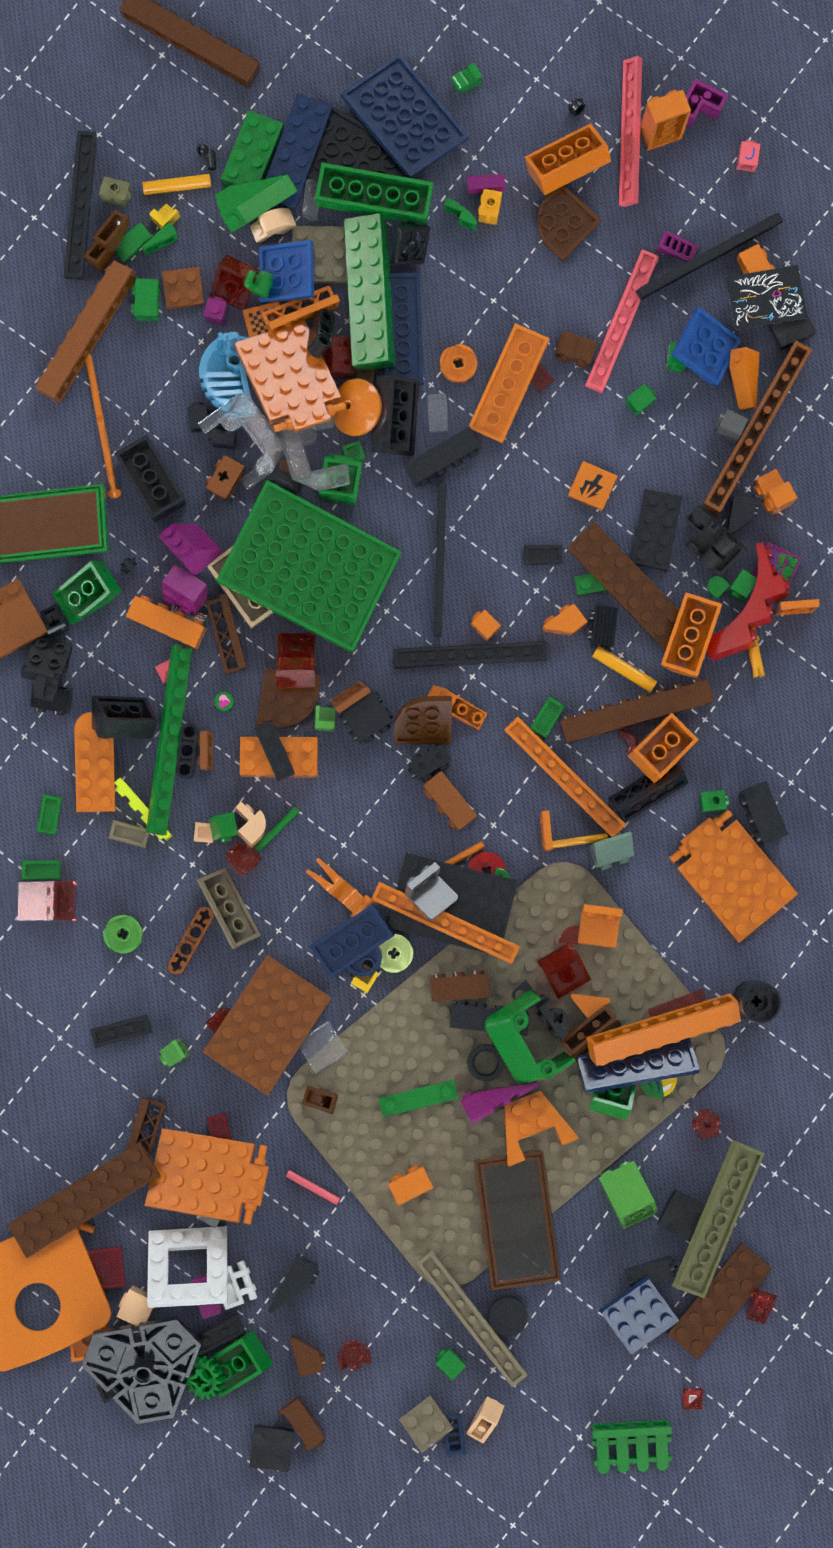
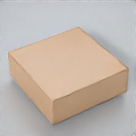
M195 822L194 842L213 843L210 823Z

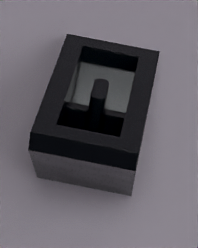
M57 604L40 611L46 630L52 638L70 630Z

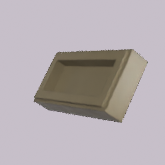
M113 820L108 839L146 848L150 833L146 832V828Z

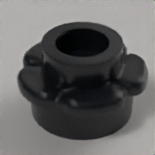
M574 98L570 101L568 105L569 113L578 116L584 111L586 105L583 103L582 98Z

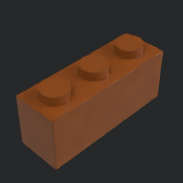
M442 771L423 785L425 789L423 793L429 800L433 799L436 802L435 808L441 815L445 814L448 817L447 823L453 830L457 829L460 831L477 817Z

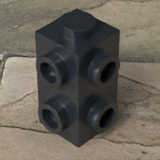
M435 743L427 748V753L422 756L418 753L410 758V768L407 770L412 779L417 778L418 781L423 780L425 782L433 777V772L437 770L444 771L450 767L451 759L442 744L437 746Z

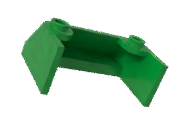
M530 990L487 1017L484 1022V1028L513 1079L520 1084L549 1079L575 1062L572 1056L563 1051L551 1060L542 1059L536 1063L519 1031L527 1026L529 1021L525 1010L541 1000L538 995Z

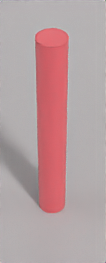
M290 1170L288 1171L286 1177L336 1205L339 1202L340 1198L298 1174Z

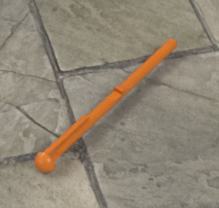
M89 354L85 363L110 491L107 494L110 498L116 499L120 497L122 491L117 489L93 359L92 355Z

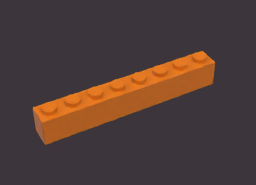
M729 993L586 1037L590 1059L596 1066H602L615 1060H623L634 1054H642L650 1049L661 1048L666 1044L678 1043L689 1037H697L705 1032H713L721 1027L732 1026L734 1023L741 1022L738 1000Z

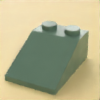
M631 831L590 845L589 849L595 867H601V870L613 867L612 863L618 861L620 865L630 862V857L634 856Z

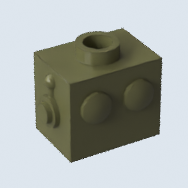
M104 176L103 182L100 185L99 195L102 202L127 208L129 200L132 198V188L128 182Z

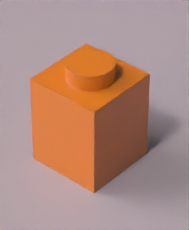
M486 610L482 613L478 611L471 618L473 620L471 626L486 641L501 628V625Z

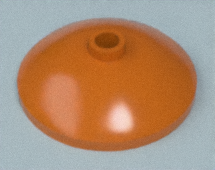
M363 379L348 380L338 388L341 400L332 403V405L345 402L346 409L335 412L332 418L336 427L344 434L361 436L370 432L377 424L382 409L381 397L372 383Z

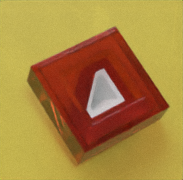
M683 1388L682 1409L701 1410L703 1407L704 1390L702 1388Z

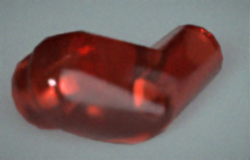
M625 729L620 731L618 737L627 742L628 749L626 752L629 754L639 744L638 738Z

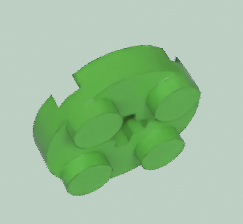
M118 915L110 919L103 933L104 941L114 952L121 954L130 953L141 944L143 930L135 918L127 915ZM121 929H124V931H128L129 935L126 936L127 939L123 940L122 937H118V934L121 933Z

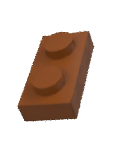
M200 731V736H198V746L200 747L198 766H200L201 770L213 771V732Z

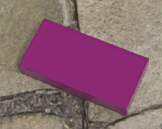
M504 174L467 176L468 194L483 193L484 189L505 192Z

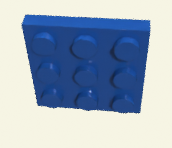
M305 240L259 247V271H265L274 276L268 298L259 297L260 303L268 304L314 298L313 241Z
M697 307L671 355L715 387L719 385L730 363L731 350L737 349L742 339L703 309Z

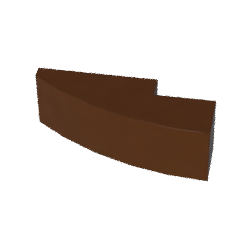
M115 209L92 237L94 243L83 256L90 266L103 272L122 242L130 221L128 216Z

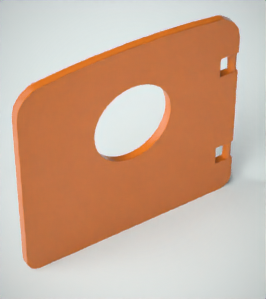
M78 1227L29 1258L25 1257L15 1237L0 1242V1371L11 1370L53 1354L93 1334L95 1330H100L108 1324L112 1314L111 1307ZM33 1283H42L50 1286L57 1293L60 1300L59 1317L51 1327L45 1330L27 1328L20 1322L16 1313V1300L19 1293L26 1286Z

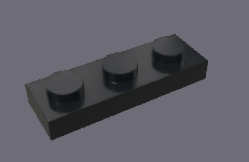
M270 721L254 728L277 781L279 782L295 775L273 722Z
M147 1014L90 1029L95 1048L152 1033Z

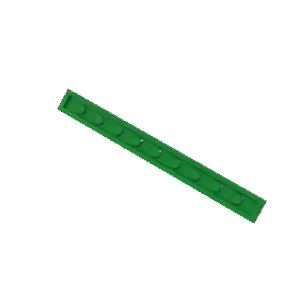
M177 644L172 645L146 827L147 833L161 836L167 835L192 648Z

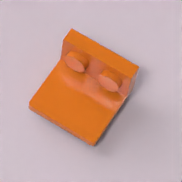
M583 904L578 943L616 948L619 922L623 909Z

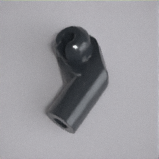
M199 144L196 152L207 160L208 170H216L215 151L205 144Z

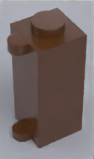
M299 1395L277 1412L279 1415L284 1413L305 1443L304 1451L310 1450L313 1447L317 1449L325 1442L326 1433Z

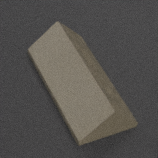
M226 867L197 880L232 949L235 950L261 936Z

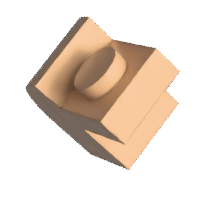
M277 208L258 216L259 220L250 225L256 243H262L274 234L284 235L294 228L296 223L290 208Z
M240 802L236 806V812L247 823L238 830V836L253 848L264 836L266 829L265 816L261 810L254 815L255 811L248 804L244 805Z

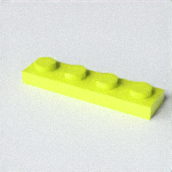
M119 778L114 782L118 786L115 788L122 797L125 795L130 800L128 804L135 812L139 810L143 814L141 819L147 824L149 808L125 781ZM167 830V835L156 836L160 840L164 838L166 841H168L173 835Z

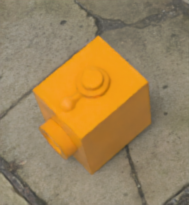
M483 190V194L480 197L481 206L478 208V222L497 225L502 192Z

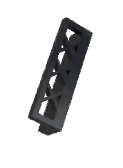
M677 763L674 765L676 770L666 773L657 782L649 783L650 779L645 775L608 798L624 823L689 783L684 771ZM636 788H642V791L639 793H633ZM620 798H626L623 803L619 805L616 803Z

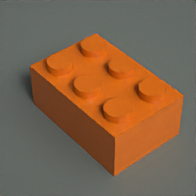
M670 713L627 756L655 783L699 739L673 713Z

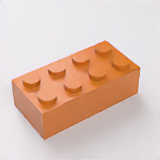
M673 90L668 92L666 96L660 98L656 96L647 102L640 126V134L647 151L682 139L691 112L683 90Z
M591 123L524 157L529 175L544 195L611 162L608 145Z
M240 737L241 777H275L258 737ZM279 737L295 772V775L290 777L318 778V737Z

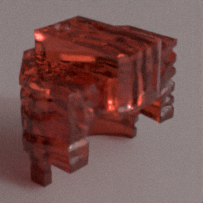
M239 842L225 852L227 855L225 859L240 876L249 874L263 860L254 848H251L248 844L242 846Z
M359 1340L346 1342L338 1354L340 1370L349 1366L353 1370L363 1367V1363H372L370 1348Z

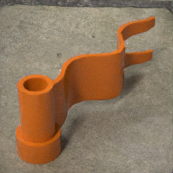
M317 858L316 861L329 875L334 884H331L309 869L306 871L307 874L352 912L351 917L372 903L375 906L378 904L376 901L371 900L372 898L369 895L362 896L320 858Z

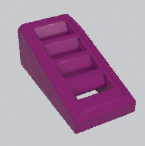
M664 230L657 252L687 262L695 257L699 246ZM667 240L670 241L669 247L665 246ZM674 243H677L676 250L672 249ZM681 245L685 246L682 254L679 253ZM688 248L692 249L689 257L686 256Z

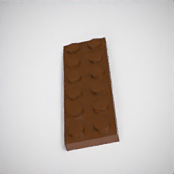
M740 1243L714 1275L705 1298L697 1296L679 1317V1322L674 1324L667 1334L698 1360L772 1268L744 1244Z

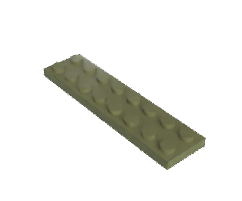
M732 1140L674 1279L673 1287L705 1298L765 1153Z

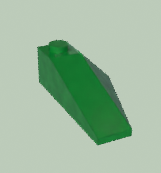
M285 174L263 180L230 185L215 194L221 217L232 233L298 190L290 176Z

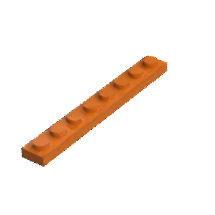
M518 716L504 729L610 837L616 836L626 826Z
M381 882L378 883L371 899L510 964H513L521 947L447 912H442L434 920H429L405 896V893Z

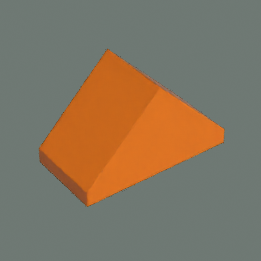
M570 993L571 1000L586 1019L605 1004L610 1003V998Z

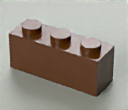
M484 970L472 971V975L465 976L464 972L453 973V977H445V973L433 974L434 978L430 979L432 1002L490 997L488 974H484Z
M605 1004L571 1031L567 1037L560 1040V1042L576 1061L577 1055L586 1054L589 1051L586 1037L621 1026V1023Z

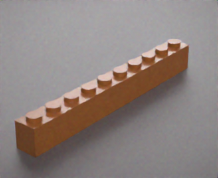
M795 341L701 506L706 511L717 517L720 514L812 351L811 348L798 341Z

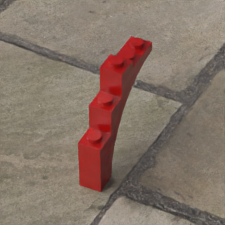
M763 542L756 544L758 576L754 591L749 602L737 618L727 627L711 636L707 652L712 661L756 647L755 640H757V635L753 628L773 622L771 615H774V611L770 603L790 597L788 590H791L788 579L784 580L781 574L778 575L775 564H771L770 558H773L771 549L766 547Z

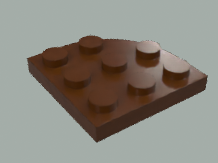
M565 186L552 191L544 199L537 218L538 233L542 242L562 262L601 223V219Z
M264 668L256 725L261 726L272 721L275 728H288L306 719L317 704L321 676Z
M422 696L405 704L398 711L394 719V744H451L452 696Z

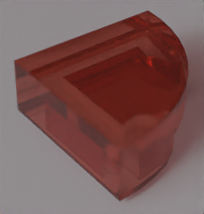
M580 925L565 929L560 935L558 942L578 945Z

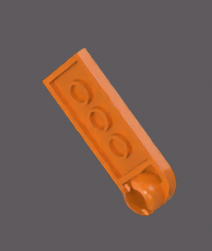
M92 712L81 715L75 724L76 812L115 811L114 738H98L95 730L92 729Z

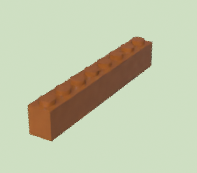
M115 260L107 267L105 275L97 283L93 295L87 299L85 308L78 314L73 327L68 330L64 342L58 346L56 355L47 364L43 376L39 377L35 388L42 395L60 404L86 362L87 356L91 354L134 284L135 279H137L132 269Z

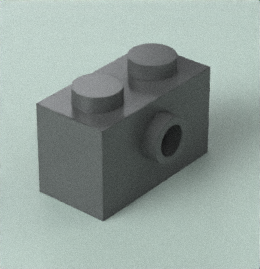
M727 409L725 414H720L714 426V429L717 430L715 436L736 444L748 418Z

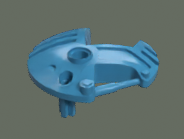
M219 332L218 338L207 347L200 361L199 381H203L201 388L208 391L205 392V396L208 399H213L211 403L215 407L224 408L222 409L223 412L236 417L254 416V409L247 381L248 375L234 347L235 342L250 337L240 336L237 332H225L224 334ZM231 362H236V363H238V364H237V365H232V364H230V363H231Z

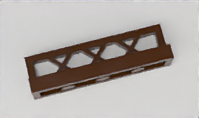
M225 593L219 595V598L206 601L225 675L248 669L227 594ZM221 602L223 610L218 616L212 612L211 605ZM220 620L227 623L228 628L224 634L218 631L216 627ZM225 638L229 639L233 645L229 652L222 649L221 646ZM230 656L237 660L238 667L227 668L226 662Z
M146 1097L141 1099L126 1150L145 1140L148 1146L147 1153L149 1156L151 1155L165 1110V1103ZM150 1104L161 1107L159 1114L151 1118L148 1112ZM151 1122L154 1131L153 1134L146 1137L142 1130L143 1125Z

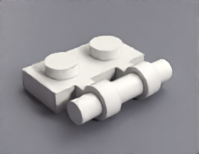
M244 1260L237 1263L239 1271L234 1272L232 1265L227 1266L228 1303H223L225 1310L243 1304L244 1299L242 1295L247 1293L250 1300L257 1298L256 1286L252 1284L249 1275L251 1272L249 1267H246ZM239 1277H242L245 1285L242 1289L239 1288L237 1282Z

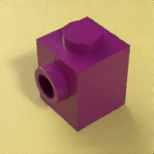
M208 297L204 312L205 322L224 326L228 312L227 302L220 297Z

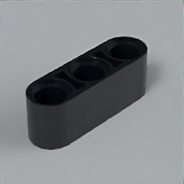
M322 309L310 324L307 350L315 358H320L332 344L335 316L328 309Z
M186 723L181 728L176 763L177 775L185 780L194 776L198 736L200 735L198 728L192 723ZM188 728L195 729V734L192 737H186L185 731ZM188 746L192 747V754L184 756L183 749ZM185 765L189 766L190 773L182 775L181 768Z

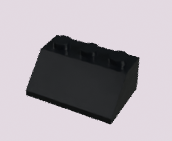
M92 696V726L98 738L152 739L158 720L146 697Z
M767 781L739 792V802L747 810L746 818L748 823L752 824L755 829L753 835L757 843L760 842L761 845L789 835Z

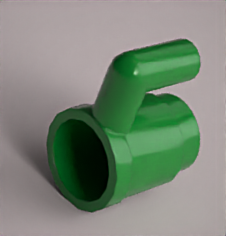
M248 270L244 287L259 297L268 298L274 276L260 270L258 275H256L254 283H252L256 273Z

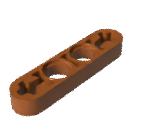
M201 907L195 914L168 963V969L172 974H182L188 966L214 919V913L211 908ZM208 910V915L211 917L204 920L203 924H206L204 928L200 924L195 923V921L198 920L200 922L203 917L200 915L201 912ZM193 927L201 929V935L198 938L191 936L190 931ZM186 943L192 947V951L188 955L181 952L182 945ZM178 953L181 957L187 958V961L182 960L180 963L182 969L174 971L172 963L178 962L179 957H176Z

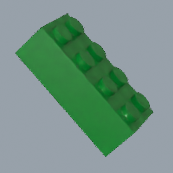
M248 110L221 176L223 187L227 188L234 184L238 185L249 181L266 179L284 131L283 123Z

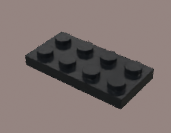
M644 490L631 560L636 565L668 571L682 496Z

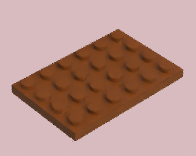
M267 955L202 1053L268 1096L329 1003L331 997Z

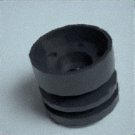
M755 980L744 981L733 992V997L738 1000L740 1017L756 1023L770 1022L780 1011V994L775 987L768 983Z

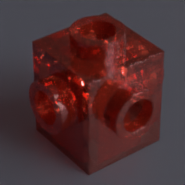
M709 1109L699 1110L698 1114L694 1115L695 1120H692L693 1131H697L698 1138L705 1139L720 1136L718 1127H721L719 1115H715V1112H710ZM708 1120V1125L704 1126V1122Z

